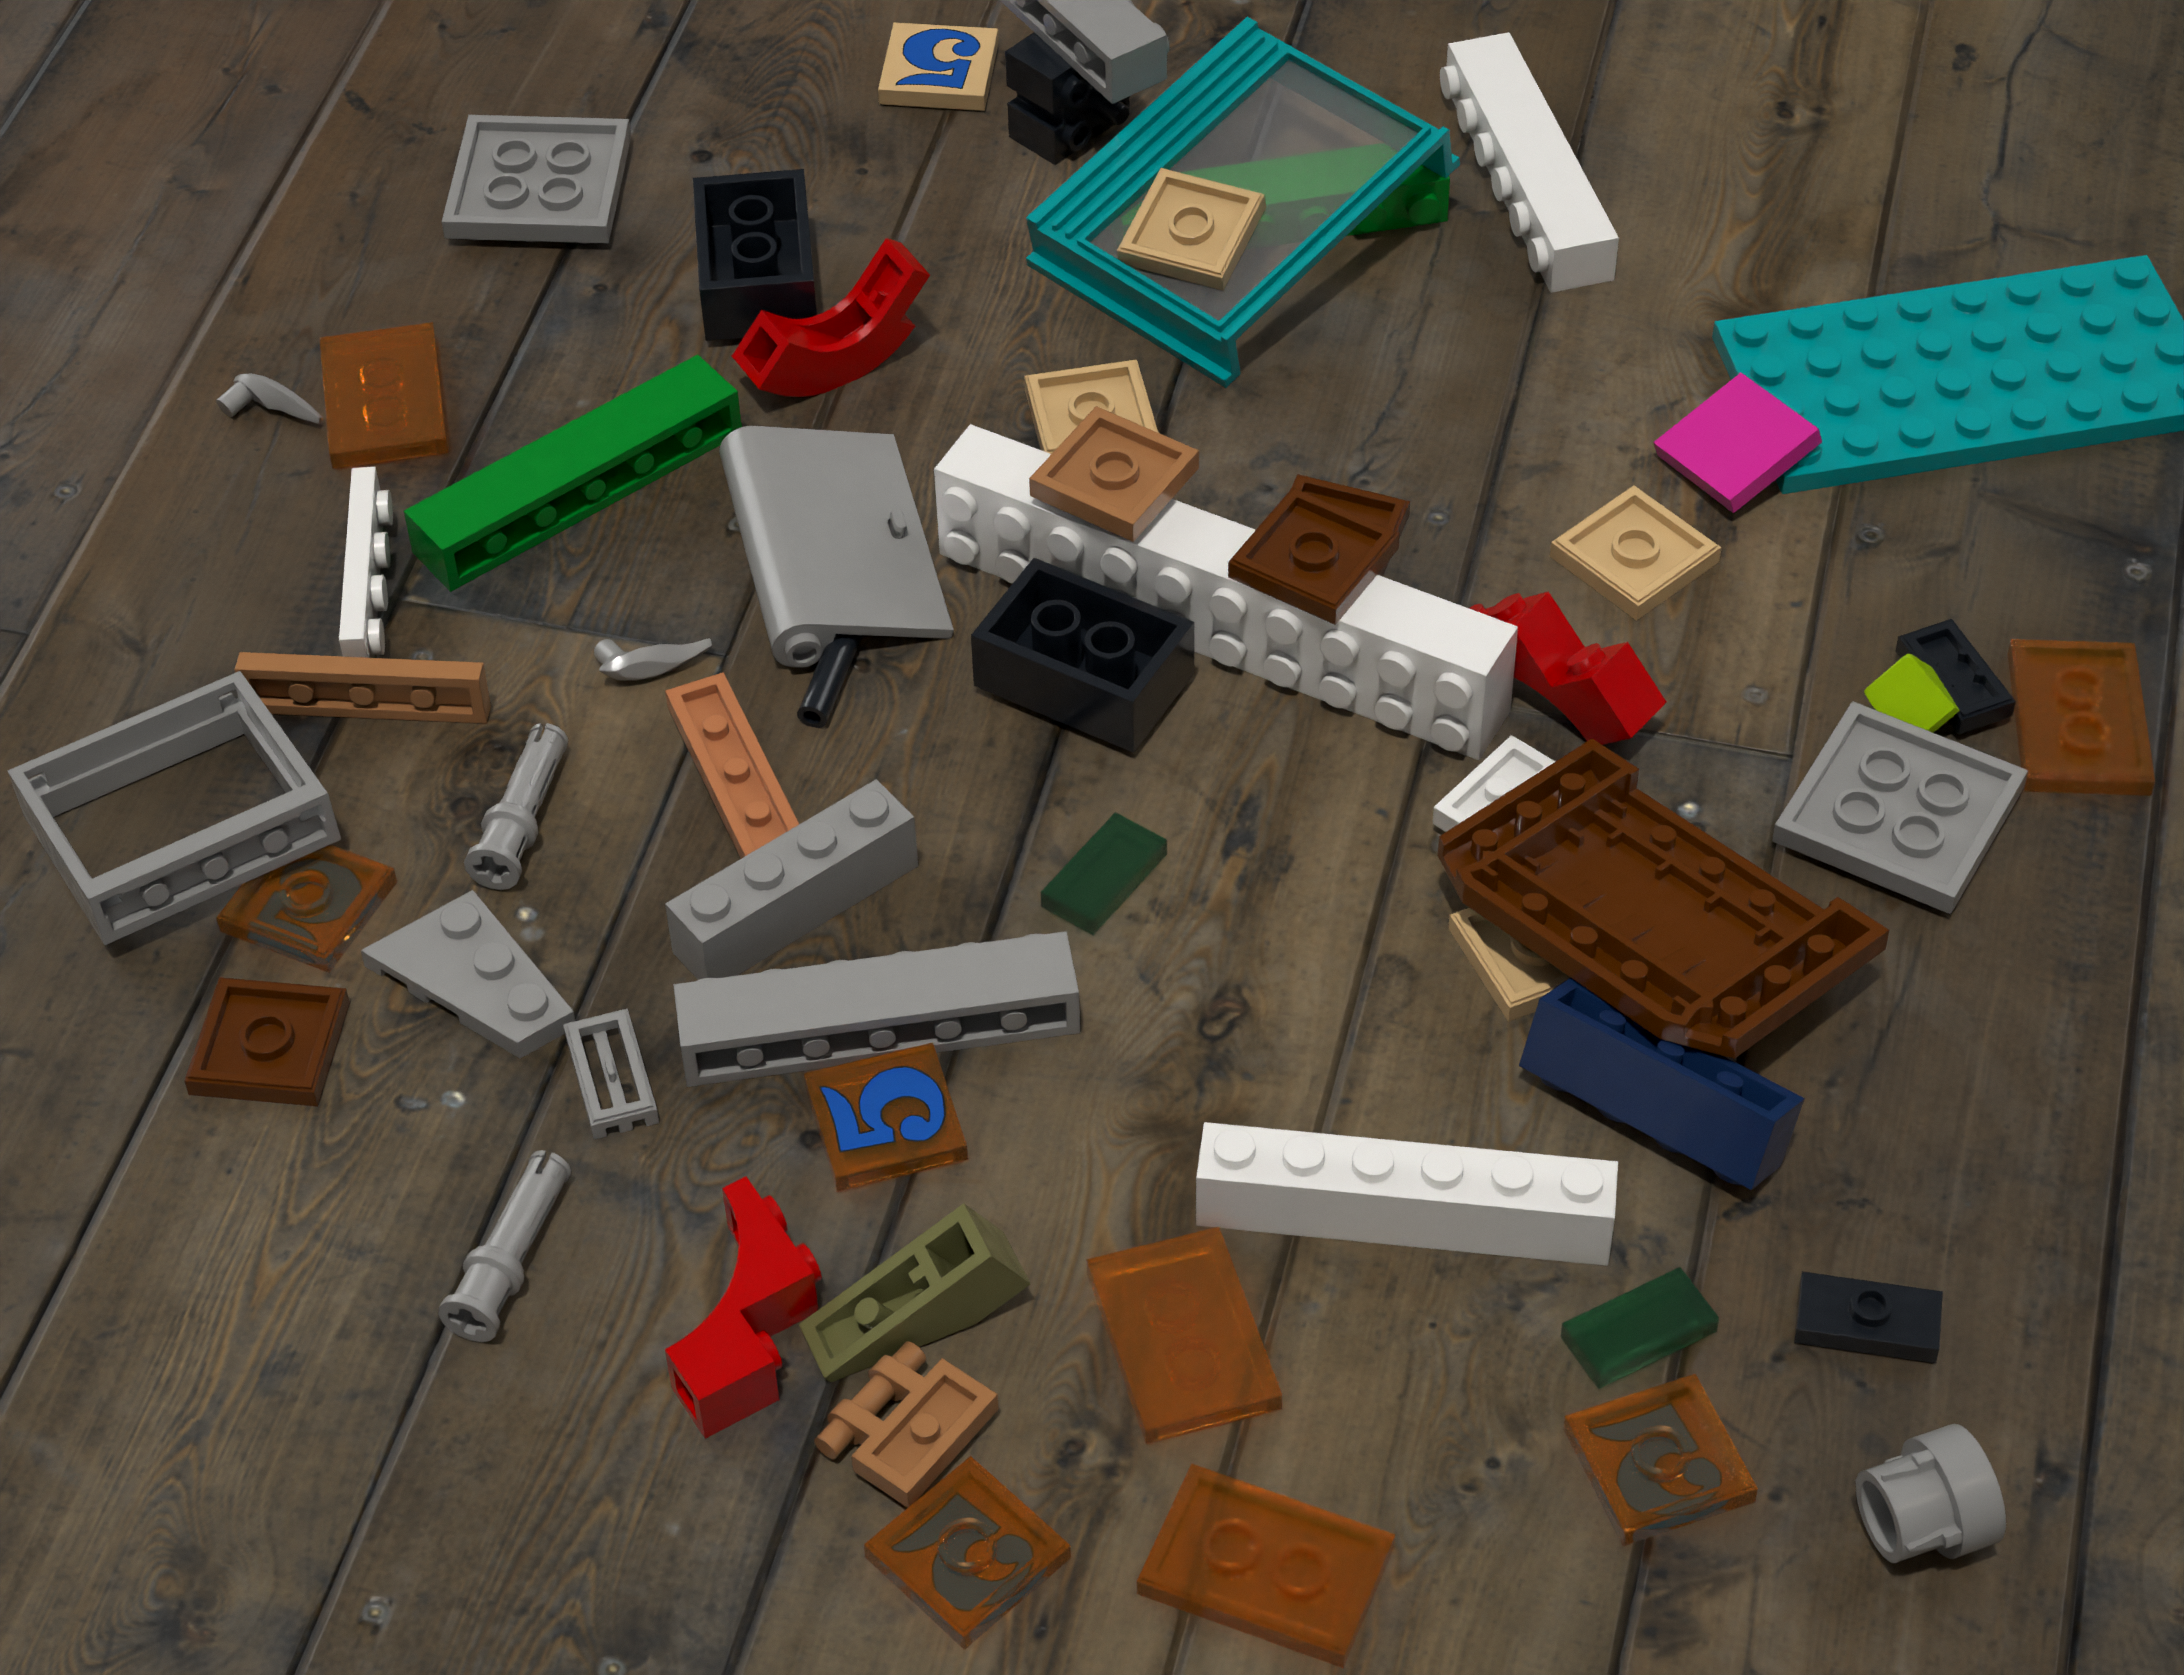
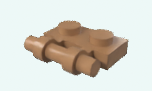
M909 1341L905 1342L892 1357L884 1355L868 1371L870 1380L852 1400L844 1398L830 1411L827 1416L829 1424L814 1439L816 1447L830 1459H836L849 1444L857 1445L860 1443L861 1446L851 1456L853 1471L907 1508L913 1505L999 1410L997 1393L943 1358L925 1377L918 1374L916 1371L926 1362V1356L916 1344ZM890 1399L894 1401L902 1400L884 1421L876 1417V1414Z

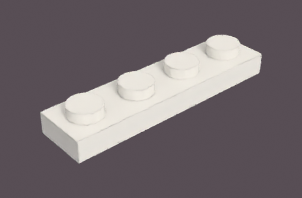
M376 467L352 468L339 632V643L343 657L375 658V655H384L385 652L384 626L382 619H377L378 611H387L388 607L386 579L384 575H380V568L390 567L389 537L387 532H383V526H391L393 524V504L390 490H380Z

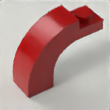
M886 238L853 289L838 304L819 315L804 319L786 318L761 310L732 354V357L759 390L790 397L814 396L829 392L857 380L874 370L888 359L907 339L916 326L905 313L930 277V274L901 242Z

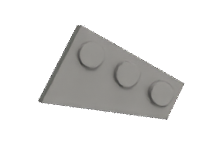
M473 890L361 950L366 968L380 976H383L385 973L392 975L407 984L410 994L425 1003L432 999L456 1013L461 1024L520 1059L564 1035L563 1024L575 1021L574 1011Z

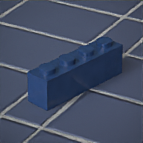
M1569 978L1539 999L1519 1063L1520 1067L1539 1076L1548 1087L1571 1093L1597 1107L1598 1111L1606 1118L1616 1122L1627 1123L1655 1138V1141L1662 1148L1674 1153L1685 1154L1713 1169L1714 1173L1722 1180L1735 1185H1743L1750 1190L1781 1166L1805 1099L1722 1055L1659 1039L1572 978Z

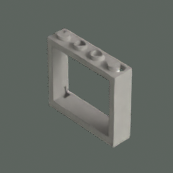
M241 671L7 770L25 819L104 945L341 840L328 792ZM236 689L239 698L236 699L232 693L228 692ZM243 734L285 791V794L95 878H91L53 818Z

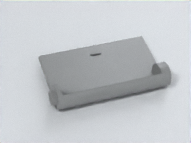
M745 426L732 431L723 439L719 448L720 458L774 658L779 663L789 667H808L820 660L824 648L833 642L836 634L951 639L954 631L894 434Z

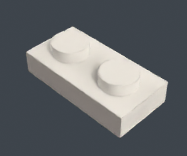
M1511 735L1434 806L1433 824L1447 832L1555 761Z

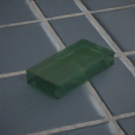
M1115 812L1040 892L1041 907L1094 935L1167 855V839Z
M1678 1267L1562 1323L1560 1337L1598 1389L1717 1332L1719 1317L1682 1268Z

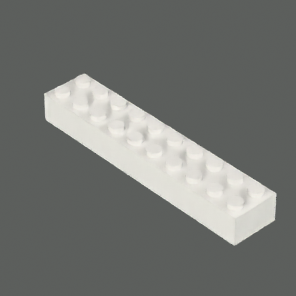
M971 424L934 468L939 551L941 555L951 558L957 563L975 567L1013 584L1031 560L1037 558L1193 621L1194 652L1215 659L1226 666H1233L1270 680L1278 686L1288 687L1325 701L1333 707L1343 708L1372 719L1388 728L1400 730L1432 742L1445 750L1455 751L1476 760H1480L1511 711L1518 626L1377 575L1338 623L1334 625L1228 577L1229 560L1255 532V529L1171 499L1138 538L1132 542L1031 497L1029 478L1051 454Z

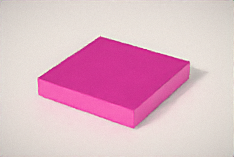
M1739 373L1653 443L1657 456L1732 513H1735L1821 444L1822 439L1819 428L1746 375Z

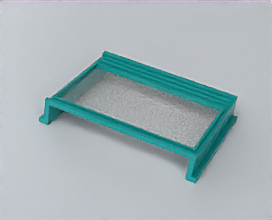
M1247 16L1026 217L1033 252L1026 257L1027 266L1227 388L1241 374L1236 340L1420 165L1447 178L1460 166V157L1451 153L1450 130L1442 126L1438 129L1261 30L1258 28V22ZM1160 168L1265 194L1266 209L1224 291L1131 267L1118 260L1117 249Z

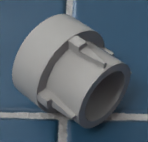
M1950 1424L1907 1439L1903 1444L1900 1456L1885 1460L1883 1464L1860 1471L1855 1479L1857 1502L1866 1530L1881 1555L1891 1563H1897L1934 1549L1943 1556L1954 1559L1997 1544L2004 1537L2006 1514L1998 1480L1980 1444L1967 1429L1959 1424Z

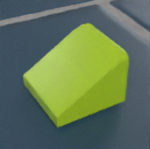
M1912 654L1903 656L1864 690L1865 696L1877 711L1932 733L1960 711L1934 669Z

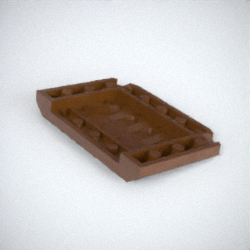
M1594 739L1588 740L1439 836L1437 856L1463 904L1659 1039L1733 1059L1886 950L1889 929L1839 897L1829 902V907L1826 909L1813 903L1637 789L1639 768Z

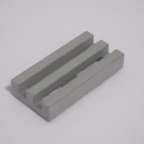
M628 1008L563 1024L567 1045L594 1140L606 1137V1128L618 1125L619 1131L622 1133L633 1130V1121L644 1119L646 1126L658 1124L657 1107ZM614 1028L619 1030L639 1101L626 1103L606 1030ZM592 1034L613 1106L603 1110L600 1108L581 1040L582 1036Z

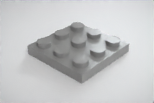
M468 115L442 218L444 238L526 242H578L584 244L609 243L631 140L629 119Z
M1852 701L1777 820L1772 841L1951 914L2023 791L2028 770Z

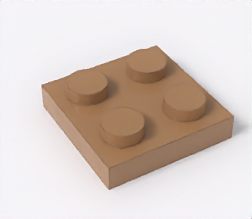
M1095 406L1029 478L1030 496L1134 542L1199 469V450Z

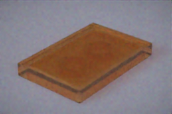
M433 322L320 337L329 455L333 469L449 453Z
M2011 639L2008 649V662L2012 696L2016 701L2014 712L2021 768L2028 770L2024 792L2151 796L2155 785V775L2135 643Z
M1219 1227L1086 1259L1087 1275L1146 1444L1282 1409L1281 1390Z
M1191 1463L1137 1579V1594L1344 1668L1394 1550L1395 1534Z

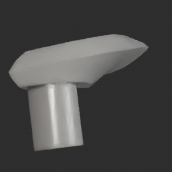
M257 374L237 375L234 379V385L216 400L220 409L229 417H233L251 400H254L267 409L281 410L292 416L318 424L323 422V417L293 391L272 379Z
M708 638L689 644H657L624 652L611 639H604L596 645L594 656L602 664L599 671L608 677L616 680L637 681L657 677L677 669L712 648L711 639Z

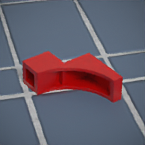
M1549 591L1523 598L1520 593H1515L1501 600L1495 606L1486 609L1482 604L1469 607V609L1518 626L1514 678L1536 690L1555 705L1575 725L1586 741L1594 739L1601 745L1631 739L1667 703L1628 642L1601 648L1598 643L1585 647Z
M747 1176L722 1188L728 1229L738 1246L737 1262L729 1286L718 1305L696 1329L665 1349L671 1388L705 1439L780 1400L776 1371L781 1369L783 1365L771 1336L818 1311L815 1283L820 1281L822 1276L815 1257L804 1243L797 1246L793 1244L786 1234L788 1231L787 1223L777 1202L770 1195L761 1198Z

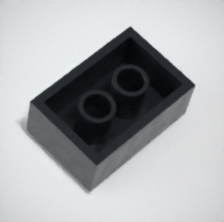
M804 169L693 178L699 291L705 340L743 338L761 310L791 319H804L816 316L817 308Z
M1037 558L1031 560L971 634L973 681L975 687L1133 753L1194 674L1193 621Z

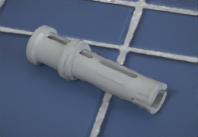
M541 723L531 728L526 746L519 757L500 803L486 811L481 822L482 838L479 844L469 849L464 860L465 870L469 876L487 888L504 890L516 885L522 873L520 863L524 850L533 846L539 832L535 816L543 802L556 767L569 743L565 732L555 725L546 723L540 740L539 737L543 730Z
M535 1151L530 1156L528 1166L485 1245L473 1249L465 1258L463 1263L465 1275L456 1292L443 1299L438 1311L442 1323L458 1336L476 1342L490 1341L496 1336L500 1328L498 1315L508 1296L515 1295L523 1285L524 1269L522 1262L564 1183L568 1181L571 1175L569 1164L559 1155L551 1153L544 1169L541 1166L546 1158V1151Z

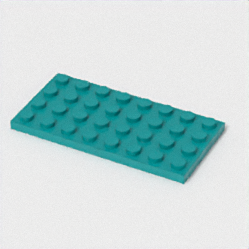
M2147 255L1714 321L1712 339L1730 379L1732 380L1739 373H1743L1819 428L1822 443L1776 479L1781 494L2184 431V320Z

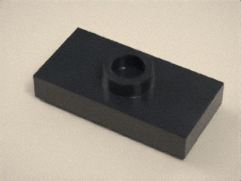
M1952 619L1898 636L1895 651L1899 657L1902 658L1906 654H1912L1930 665L1960 711L1948 720L1958 734L2013 716L2016 704L2015 699Z
M1802 1271L1798 1291L1794 1343L1936 1363L1940 1348L1943 1291Z

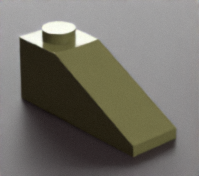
M963 1203L801 1322L799 1326L823 1377L832 1383L874 1366L884 1355L892 1357L907 1341L921 1347L977 1324L1031 1283L1004 1232Z

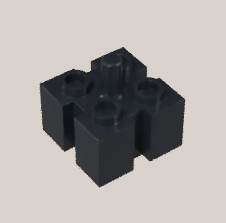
M1035 32L1005 51L1007 87L1017 92V97L1007 103L1009 137L1053 165H1057L1075 151L1081 150L1088 143L1092 130L1102 134L1113 125H1121L1127 120L1130 114L1129 97L1112 104Z

